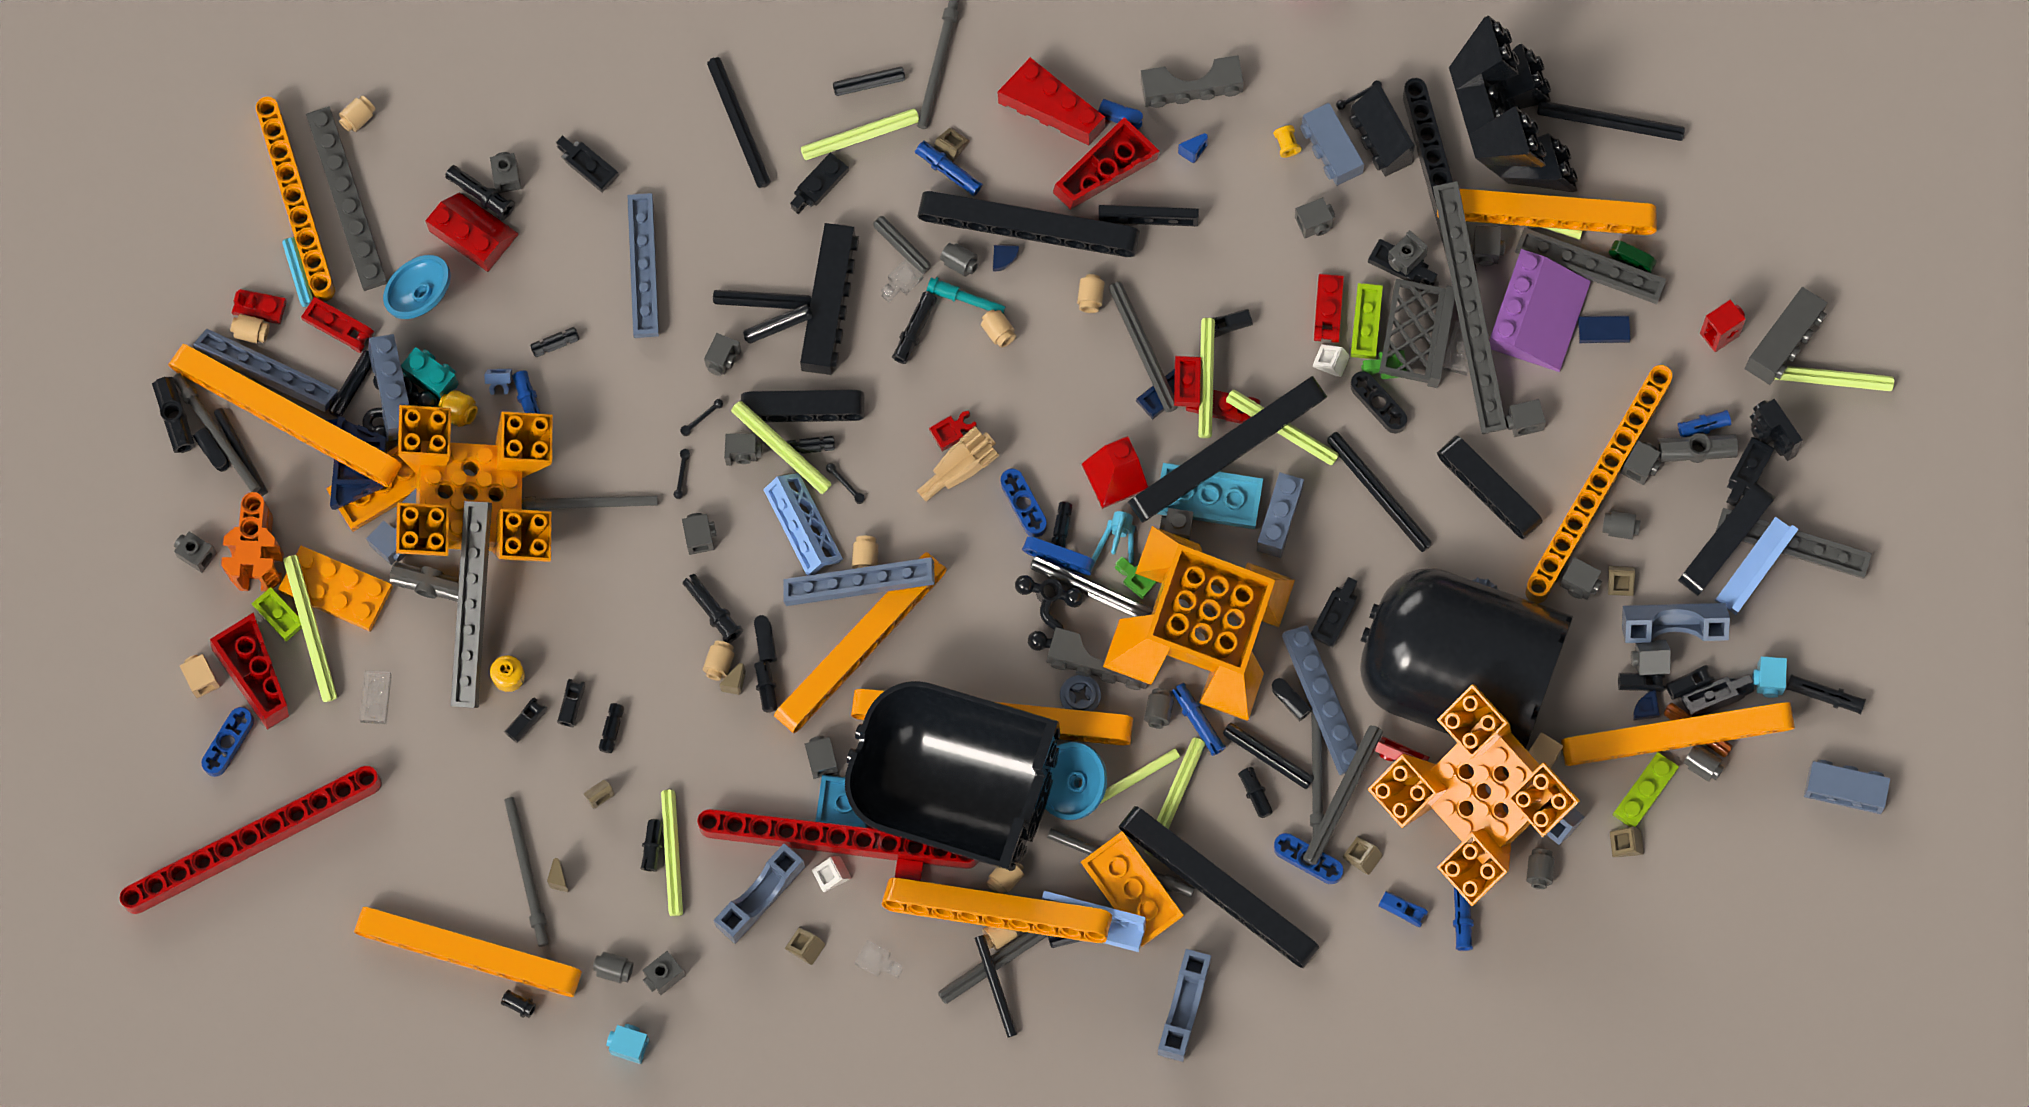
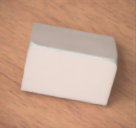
M1321 344L1313 367L1341 377L1350 355L1343 347Z
M840 856L829 857L812 869L823 892L851 879Z

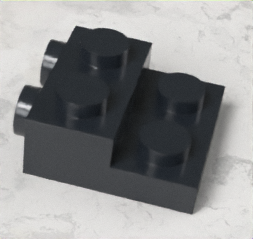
M1773 399L1768 403L1766 400L1758 403L1753 408L1755 412L1750 416L1752 420L1751 431L1754 437L1766 444L1774 441L1773 445L1776 452L1780 456H1784L1787 461L1796 457L1803 439L1777 401Z

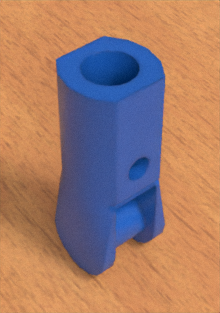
M1106 99L1102 100L1098 111L1105 116L1106 120L1118 123L1125 117L1137 130L1142 127L1143 114L1141 111Z
M1385 891L1379 903V907L1416 927L1422 926L1421 920L1424 915L1428 914V911L1388 891ZM1407 908L1414 910L1412 916L1405 914Z

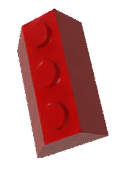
M460 192L441 201L425 220L429 232L487 272H489L519 235L518 232Z

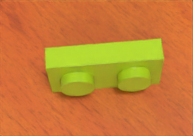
M271 587L251 603L286 642L302 629L299 616Z

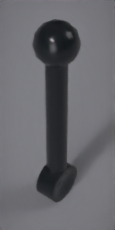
M1378 80L1374 81L1369 88L1344 101L1339 100L1336 103V107L1339 110H1343L1347 104L1365 95L1375 85L1380 84L1382 87V83Z
M716 399L714 405L691 424L682 426L680 429L681 434L689 436L692 428L715 409L723 407V401Z
M687 449L680 451L682 460L677 490L673 493L676 499L683 497L682 485L686 461L690 458V452Z
M833 463L827 464V472L832 473L849 490L857 504H862L865 500L864 495L854 490L837 472L836 466Z

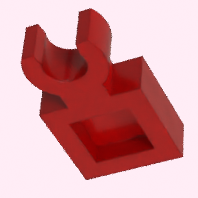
M969 411L962 412L956 421L949 416L929 428L941 451L958 443L960 438L963 437L962 432H969L972 428L977 427L975 421L971 424L964 423V420L970 417Z

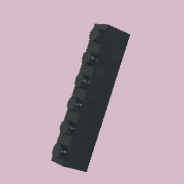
M824 224L810 303L813 317L807 320L800 360L801 370L804 372L832 375L833 367L838 365L839 352H836V346L841 344L843 329H840L841 320L845 321L847 306L844 305L845 297L850 296L851 282H848L849 274L854 273L855 259H852L853 251L858 250L859 236L855 235V228L852 226Z

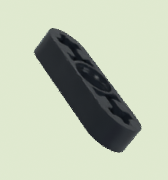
M1361 371L1354 374L1350 385L1353 394L1388 432L1394 434L1402 432L1407 423L1406 413L1369 373ZM1358 380L1361 382L1367 381L1366 387L1371 392L1368 398L1365 397L1368 391L1363 386L1357 387ZM1375 397H1382L1385 399L1386 405L1383 408H1375L1371 401ZM1390 407H1392V409H1390V414L1393 416V418H1401L1400 425H1398L1397 423L1390 424L1391 417L1387 413Z

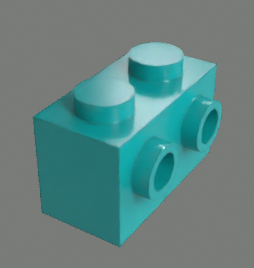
M415 347L401 364L402 372L410 381L423 390L433 393L435 398L440 401L444 394H448L458 387L456 371L446 363L443 365L435 361L436 357L428 350L424 349L422 352Z

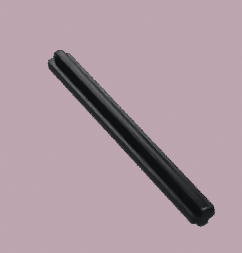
M713 57L707 62L708 68L758 188H765L771 183V180L723 63L719 57Z
M1540 101L1537 110L1538 115L1677 141H1682L1685 133V127L1547 101Z
M1338 432L1330 435L1327 438V443L1339 454L1338 456L1421 552L1429 549L1432 544L1431 540Z

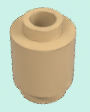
M366 97L355 98L339 113L341 118L339 123L348 132L350 130L357 132L373 116L372 113L376 109Z
M1088 274L1080 279L1077 299L1080 311L1085 313L1099 312V307L1102 306L1105 285L1100 276Z
M990 310L982 317L981 327L995 345L998 344L1000 348H1003L1015 340V329L1001 310Z
M239 314L238 318H233L230 331L234 333V338L256 344L259 342L265 343L270 324L265 323L263 319Z
M865 535L856 537V542L853 543V569L878 565L879 545L876 543L875 537Z
M717 640L714 642V645L710 646L703 666V671L708 678L720 681L721 678H725L728 675L735 655L733 652L734 647L731 644Z
M1014 863L1016 868L1013 871L996 867L989 875L990 879L986 884L995 893L1008 894L1023 878V865L1021 863Z
M989 926L982 929L989 949L994 948L996 951L1018 937L1017 934L1020 932Z

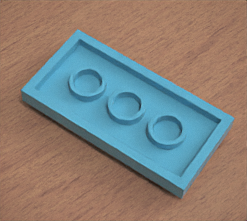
M1163 463L1160 479L1180 465ZM1218 472L1157 514L1167 515L1168 508L1193 512V520L1255 529L1263 479Z

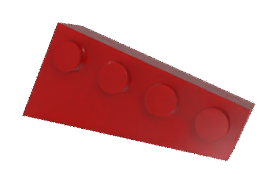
M1031 57L998 91V104L1005 107L1009 106L1024 116L1033 117L1039 120L1041 124L1050 125L1060 130L1061 133L1086 145H1090L1105 129L1104 115Z
M1124 117L1055 184L1053 194L1071 210L1156 161L1160 150Z
M254 612L210 639L212 651L268 730L289 717L288 707Z

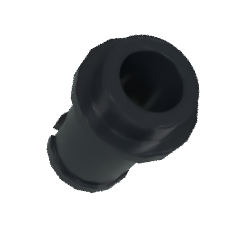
M509 989L502 997L501 1005L520 1013L522 1018L525 1016L530 1018L535 1011L536 1004L533 1003L531 998L527 1000Z

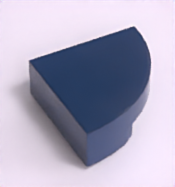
M994 245L993 272L1002 271L1012 264L1018 257L1019 246Z
M1656 690L1646 693L1637 702L1633 712V721L1659 718L1660 712Z

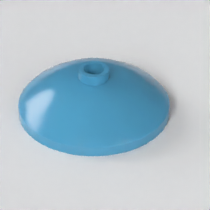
M434 255L419 256L406 262L391 276L385 287L383 302L387 311L399 319L416 318L431 311L440 303L448 290L451 280L449 266L443 259Z
M1068 742L1057 746L1059 748L1056 767H1051L1050 770L1052 772L1053 784L1045 809L1057 818L1078 820L1091 814L1101 803L1107 787V772L1102 758L1093 748L1082 743ZM1082 779V785L1079 787V781Z

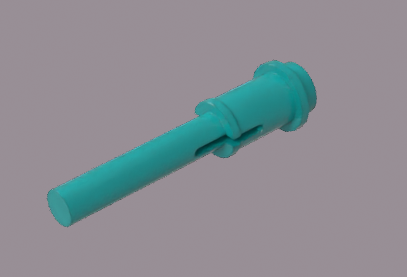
M936 277V279L930 278L926 291L933 295L950 299L953 302L957 299L988 311L1001 310L1004 314L1006 306L961 291L959 286L939 280V277Z

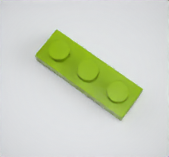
M1362 283L1357 285L1351 357L1376 359L1383 285Z
M1657 752L1614 811L1613 816L1629 827H1637L1679 766Z

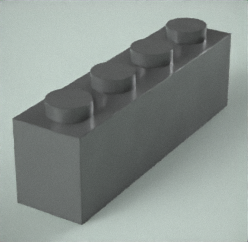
M1801 287L1751 354L1745 370L1771 385L1775 378L1780 380L1788 368L1785 364L1788 360L1793 362L1801 350L1798 348L1802 342L1806 344L1814 333L1811 330L1814 325L1820 326L1825 319L1827 313L1824 310L1828 302L1806 288Z

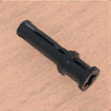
M452 165L447 170L445 178L477 198L483 208L491 209L498 214V218L501 220H505L510 216L515 206L514 201L511 199L506 200L499 195L495 188L489 189L455 165Z
M696 574L689 576L691 582L686 578L682 583L683 586L687 588L710 617V625L718 629L723 636L724 642L731 643L742 634L743 628L735 624L727 609H722L697 578Z

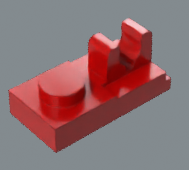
M240 289L235 293L234 306L231 313L238 316L239 314L263 319L266 322L281 324L287 301L282 297Z
M1175 356L1174 406L1199 407L1201 357Z
M1384 736L1381 737L1375 749L1376 752L1380 753L1379 756L1387 761L1397 760L1402 754L1428 761L1430 758Z

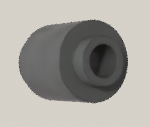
M948 243L940 256V260L944 262L945 266L965 277L973 274L979 265L977 254L957 243Z
M1616 511L1605 513L1602 533H1607L1610 537L1633 540V535H1639L1641 520H1636V514Z
M1157 688L1153 689L1152 694L1148 696L1144 720L1148 722L1150 727L1162 729L1164 726L1169 725L1174 703L1172 692Z
M1694 746L1684 761V764L1688 766L1690 771L1708 782L1712 778L1717 780L1724 769L1721 765L1723 760L1703 747L1699 749Z
M1533 849L1528 857L1526 881L1531 884L1532 888L1546 889L1547 886L1553 883L1555 859L1552 857V851Z
M603 952L601 956H596L593 970L597 971L596 977L617 983H622V981L628 983L632 975L634 963L628 961V958Z

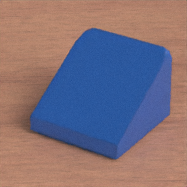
M1204 133L1180 143L1178 146L1179 155L1195 163L1208 146V135Z

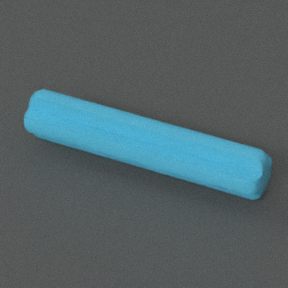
M294 237L284 239L282 244L302 307H308L313 299L296 240Z

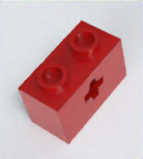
M1730 299L1706 315L1700 334L1714 352H1717L1740 336L1746 320L1745 313L1739 305H1734Z

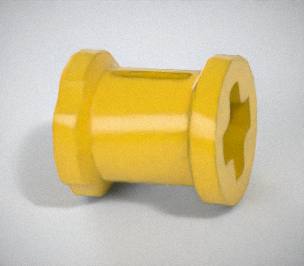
M1292 125L1278 128L1273 132L1281 149L1279 152L1280 156L1283 158L1294 156L1302 150L1301 145L1297 144L1294 135L1295 129Z

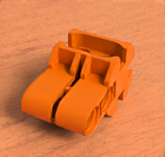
M250 492L242 498L239 527H234L224 536L223 545L228 546L232 557H222L221 566L231 582L240 591H249L250 579L260 580L261 591H266L270 587L274 589L281 583L282 573H278L274 566V561L283 562L284 553L272 535L273 515L263 497L256 492Z

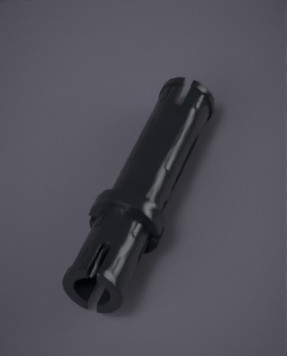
M929 292L922 293L905 331H902L899 336V344L892 355L896 362L907 364L914 346L918 345L920 333L937 302V298Z
M1791 674L1786 690L1832 704L1833 708L1838 709V707L1860 715L1866 701L1864 698L1844 693V689L1839 688V690L1794 676L1793 674Z

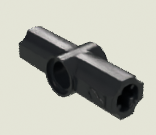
M173 377L156 379L152 386L174 453L191 451L195 447V443ZM173 411L179 412L177 417L168 418Z

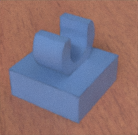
M487 369L484 374L485 384H491L489 387L491 395L495 394L496 385L503 386L504 394H508L510 389L509 383L513 379L512 369Z

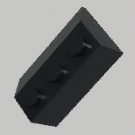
M1377 84L1352 105L1349 120L1355 130L1358 129L1362 136L1360 138L1366 150L1370 149L1374 156L1372 157L1374 166L1378 171L1381 170L1386 177L1412 164L1415 145L1381 85Z

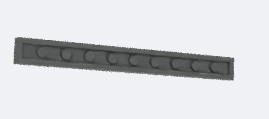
M1456 181L1433 186L1481 432L1486 434L1506 430L1507 426L1459 184Z

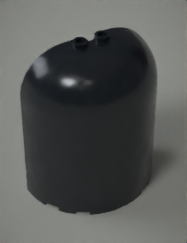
M1419 569L1401 576L1387 589L1380 604L1374 603L1369 618L1373 619L1370 628L1365 627L1361 642H1364L1365 645L1361 656L1360 672L1368 695L1379 707L1393 715L1449 734L1437 719L1474 684L1509 722L1511 733L1526 749L1573 616L1439 569Z
M910 681L897 684L884 691L874 700L866 713L863 724H859L856 729L855 739L859 740L856 749L851 748L847 755V763L849 764L845 775V791L848 802L855 814L864 823L876 830L1013 871L1016 868L1014 863L1020 864L1026 856L1027 846L1025 845L1027 841L1033 842L1048 802L1053 784L1052 772L1050 770L1051 767H1056L1059 755V748H1057V742H1055V739L1059 740L1060 738L1059 722L927 682Z

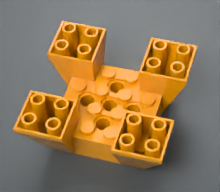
M399 405L398 456L417 474L416 504L397 503L396 553L448 556V549L461 550L464 501L492 503L489 551H492L498 559L550 562L552 511L522 510V478L552 464L553 415L502 411L495 445L450 442L451 408ZM469 469L473 471L475 475L469 476L464 472V470ZM444 492L449 498H441L438 493ZM463 494H471L474 500L466 499ZM489 495L497 496L500 501H492Z
M1152 526L1135 574L1162 583L1152 614L1119 619L1103 667L1151 685L1166 655L1210 671L1199 702L1200 704L1248 721L1264 675L1252 652V648L1262 621L1280 627L1295 580L1249 562L1246 563L1245 568L1207 555L1202 552L1199 543ZM1211 585L1218 586L1221 590V593H1215L1212 590ZM1179 599L1187 601L1189 608L1182 607L1179 604ZM1203 608L1211 610L1213 617L1206 616ZM1227 618L1235 619L1237 626L1230 625ZM1195 632H1201L1205 637V641L1197 639Z
M1472 684L1437 719L1456 740L1457 744L1437 764L1402 754L1368 788V791L1401 828H1404L1431 809L1440 816L1462 843L1437 868L1467 902L1474 906L1509 872L1511 843L1530 824L1544 837L1580 800L1545 762L1540 765L1511 733L1509 722L1484 694ZM1469 765H1471L1474 770L1473 775L1470 774L1468 770ZM1503 767L1507 768L1509 772L1508 777L1504 775ZM1486 784L1491 788V795L1486 791ZM1469 801L1473 804V812L1468 807ZM1503 804L1508 806V814L1504 811Z

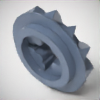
M1072 676L1062 685L1060 700L1065 709L1093 711L1099 706L1101 690L1097 682L1091 677ZM1086 687L1085 697L1088 700L1081 699L1075 704L1076 695L1073 692L1080 693Z

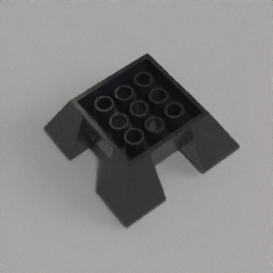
M1489 15L1484 17L1449 66L1475 158L1508 184L1566 192L1578 191L1575 183L1578 182V177L1574 168L1570 167L1569 160L1571 159V154L1568 147L1561 144L1559 139H1555L1549 133L1537 137L1539 127L1535 119L1529 118L1526 112L1523 113L1520 110L1539 105L1540 101H1551L1549 97L1551 87L1548 80L1543 77L1542 71L1545 68L1541 57L1536 56L1532 49L1529 50L1522 43L1511 50L1510 43H1512V37L1507 28L1504 29L1499 21L1496 22Z

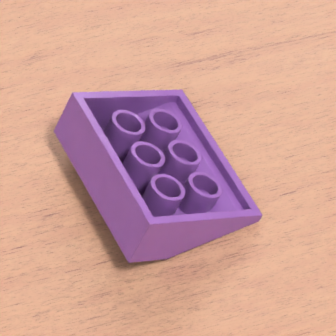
M1521 249L1489 339L1491 350L1560 372L1591 281L1545 256Z

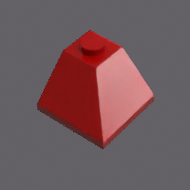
M1128 436L1103 446L1082 463V467L1102 509L1137 495L1148 488L1139 458Z

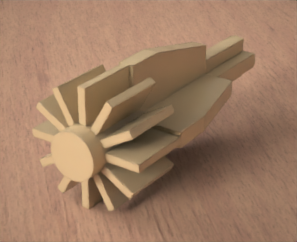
M976 427L972 428L960 438L958 443L950 448L934 468L933 472L936 475L921 486L917 492L927 502L943 487L946 486L950 489L974 476L1000 456L992 447L996 444L987 432L982 435Z

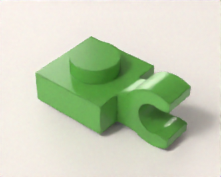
M1404 350L1399 351L1400 354H1401V355L1403 356V358L1405 359V352H1404ZM1379 352L1378 360H1364L1361 370L1370 375L1379 373L1382 352ZM1395 354L1386 361V367L1397 369L1403 365ZM1381 374V379L1400 378Z
M1122 556L1115 563L1116 566L1114 568L1122 575L1127 576L1123 584L1141 599H1144L1158 583L1135 574L1137 566L1134 567Z

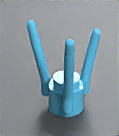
M1122 511L1114 512L1113 519L1108 520L1107 528L1092 556L1095 562L1112 531L1115 537L1111 553L1116 554L1120 537H1126L1128 534L1129 563L1133 564L1134 532L1136 526L1132 525L1134 517L1131 514Z

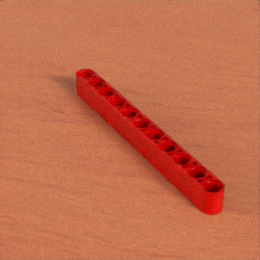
M360 767L132 883L121 891L120 902L128 912L132 914L142 913L375 794L381 787V778L373 767ZM366 776H374L371 784H362V780ZM342 788H351V791L347 796H339V792ZM319 800H327L324 808H315ZM298 811L304 812L302 819L298 821L292 820L294 813ZM272 824H281L280 829L277 832H269V828ZM257 835L255 843L251 845L245 843L247 837ZM225 848H234L233 853L230 856H222V852ZM203 859H210L208 867L204 869L199 868V863ZM178 872H187L186 877L183 880H175V876ZM156 883H163L161 891L152 893V887ZM139 895V900L136 904L128 905V900L131 896Z
M712 809L702 811L697 819L702 835L712 839L779 847L785 844L789 848L896 861L897 859L923 862V864L971 869L979 862L973 859H963L960 855L950 852L940 857L934 853L937 848L920 844L923 848L919 853H911L909 847L917 842L871 828ZM708 819L717 821L716 825L711 829L703 826L704 822ZM734 822L742 824V828L737 832L729 830V826ZM759 825L768 827L767 832L763 835H758L754 831ZM785 828L794 830L793 835L789 838L780 836V833ZM811 831H816L820 834L819 838L815 841L807 840L806 835ZM837 834L846 837L841 844H835L831 840ZM867 837L871 840V843L867 847H860L857 844L858 840ZM892 840L897 843V846L893 850H886L883 848L884 843Z

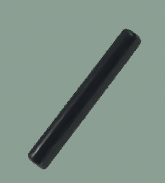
M714 290L713 303L717 305L796 309L804 305L810 307L811 296Z
M1229 723L1224 729L1223 734L1225 737L1304 789H1308L1314 779L1312 775L1233 723Z

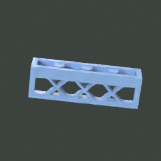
M799 473L777 476L763 489L807 576L815 575L825 565L836 564L843 560ZM789 482H794L798 493L791 489ZM800 503L807 507L809 514L801 509ZM811 525L818 529L820 536L812 531ZM822 547L829 551L831 557L825 556Z
M1775 517L1715 601L1726 603L1727 609L1737 615L1798 531V528L1794 525L1790 527Z
M1044 891L1042 900L1099 908L1110 912L1113 917L1107 940L1104 943L1139 952L1146 929V917Z

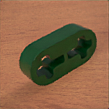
M1619 240L1613 242L1608 252L1616 261L1649 273L1653 271L1657 263L1656 259L1650 254Z

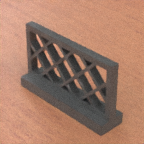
M1396 279L1380 363V374L1428 383V387H1438L1441 380L1455 300L1453 286L1447 285L1446 288ZM1400 287L1410 289L1415 296L1404 302L1399 295ZM1427 293L1439 295L1438 302L1431 307L1422 298ZM1418 299L1425 310L1415 316L1408 305ZM1404 309L1411 319L1400 325L1395 318V313ZM1429 314L1434 321V325L1425 330L1418 319ZM1414 322L1421 333L1411 339L1404 328ZM1400 332L1406 343L1396 348L1390 339L1392 335ZM1425 337L1430 347L1421 353L1414 342ZM1410 346L1417 356L1406 362L1399 351ZM1394 354L1403 364L1397 369L1386 367L1387 359ZM1421 360L1426 367L1425 375L1414 373L1410 365Z

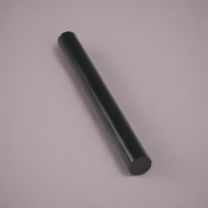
M223 408L215 410L214 415L231 446L261 487L257 493L261 496L266 495L268 490Z
M985 935L975 937L974 939L1007 1038L1015 1036L1017 1032Z

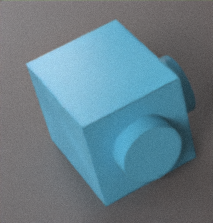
M1760 657L1757 669L1753 670L1752 676L1753 684L1757 685L1756 693L1763 694L1767 698H1776L1779 695H1783L1786 689L1787 658Z
M625 1024L622 1027L617 1025L615 1032H610L606 1046H609L608 1050L611 1055L641 1064L650 1039L647 1034L639 1032L640 1028Z

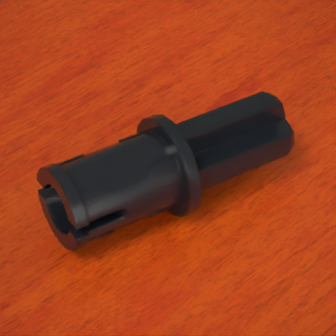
M760 661L754 664L758 682L756 690L760 693L762 710L770 713L778 708L774 690L776 683L773 682L770 661H765V665L764 661Z
M1249 767V771L1248 768L1240 771L1238 775L1247 791L1246 797L1251 799L1258 817L1266 818L1270 816L1273 811L1264 793L1266 789L1261 786L1254 768Z
M651 819L647 824L645 842L642 843L644 850L640 869L643 871L657 872L659 850L662 849L660 841L663 822L658 819Z

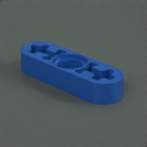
M1016 469L1004 471L1001 475V487L1025 532L1031 537L1042 536L1047 529V521L1023 475ZM1008 477L1018 478L1016 481L1018 492L1015 493L1013 486L1007 484ZM1021 497H1027L1030 499L1031 505L1026 509H1021L1016 505L1017 500ZM1031 513L1036 522L1041 521L1039 524L1040 528L1037 530L1035 527H1030L1031 519L1028 515Z
M1027 537L1022 548L1030 556L1042 557L1061 567L1084 575H1091L1095 565V561L1088 556L1035 537Z
M238 707L231 711L203 756L202 767L208 775L213 777L222 775L254 724V718L248 709ZM245 715L247 722L245 724L240 723L237 727L236 717H243ZM232 727L235 730V728L237 727V730L240 734L237 735L233 730H230L229 728ZM225 736H233L235 739L234 745L230 748H223L221 740ZM218 748L221 753L226 754V757L222 754L219 756L215 750ZM219 756L218 762L220 766L218 768L214 766L211 769L209 761H215Z
M1287 833L1281 834L1275 839L1274 852L1279 858L1326 884H1336L1341 880L1343 866L1338 860L1324 852L1322 853L1320 859L1325 860L1323 866L1329 869L1335 866V872L1338 874L1337 876L1333 874L1331 877L1326 876L1327 871L1324 868L1320 867L1319 872L1315 870L1319 866L1320 859L1317 865L1307 866L1302 863L1301 856L1306 853L1309 844ZM1289 841L1290 847L1297 851V846H1300L1301 849L1297 854V859L1292 858L1294 852L1289 849L1282 852L1279 843Z

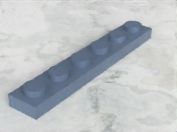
M653 194L627 195L634 338L659 337Z
M206 329L194 343L193 348L217 362L323 412L329 408L338 394L337 389L209 329Z
M930 557L783 579V602L786 606L934 585V561Z
M1308 626L1285 631L1282 634L1284 643L1339 776L1346 773L1358 746Z

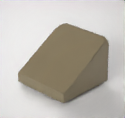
M948 128L936 139L933 148L940 153L944 152L947 154V158L954 162L969 144V140L952 128Z
M1608 566V595L1634 596V567Z
M739 663L720 683L719 686L722 692L741 694L746 674L742 663Z
M602 780L587 790L584 796L594 809L612 798L615 793L611 785L606 780Z
M1628 827L1609 832L1612 857L1644 854L1640 829Z
M1357 836L1342 857L1360 871L1369 875L1383 855L1377 846Z
M558 858L553 859L547 882L551 889L569 892L562 864Z
M799 927L785 949L812 965L825 947V943L817 935Z

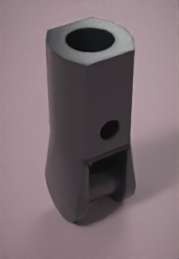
M1249 309L1214 317V338L1252 326L1253 323ZM1225 322L1226 327L1219 328L1218 324Z
M206 427L198 430L193 435L195 441L218 471H226L230 466L229 460Z
M759 615L754 620L759 659L764 661V664L765 661L773 663L777 661L772 626L766 616Z
M1704 665L1687 675L1667 683L1666 689L1671 699L1674 700L1682 696V694L1715 681L1714 677H1711L1707 671L1709 669L1708 665ZM1698 675L1701 682L1696 683L1693 677Z
M1619 673L1618 690L1665 691L1666 686L1663 685L1665 674L1639 675V673ZM1646 679H1653V685H1646Z
M1277 678L1272 682L1274 695L1284 703L1285 707L1299 722L1311 713V708L1294 692L1284 679Z
M568 679L557 720L558 724L574 727L585 690V682L580 684L573 682L572 679ZM570 692L578 693L577 698H570Z
M535 697L532 698L504 731L505 734L518 743L545 714L547 707L538 704ZM530 710L535 714L531 719L526 716Z

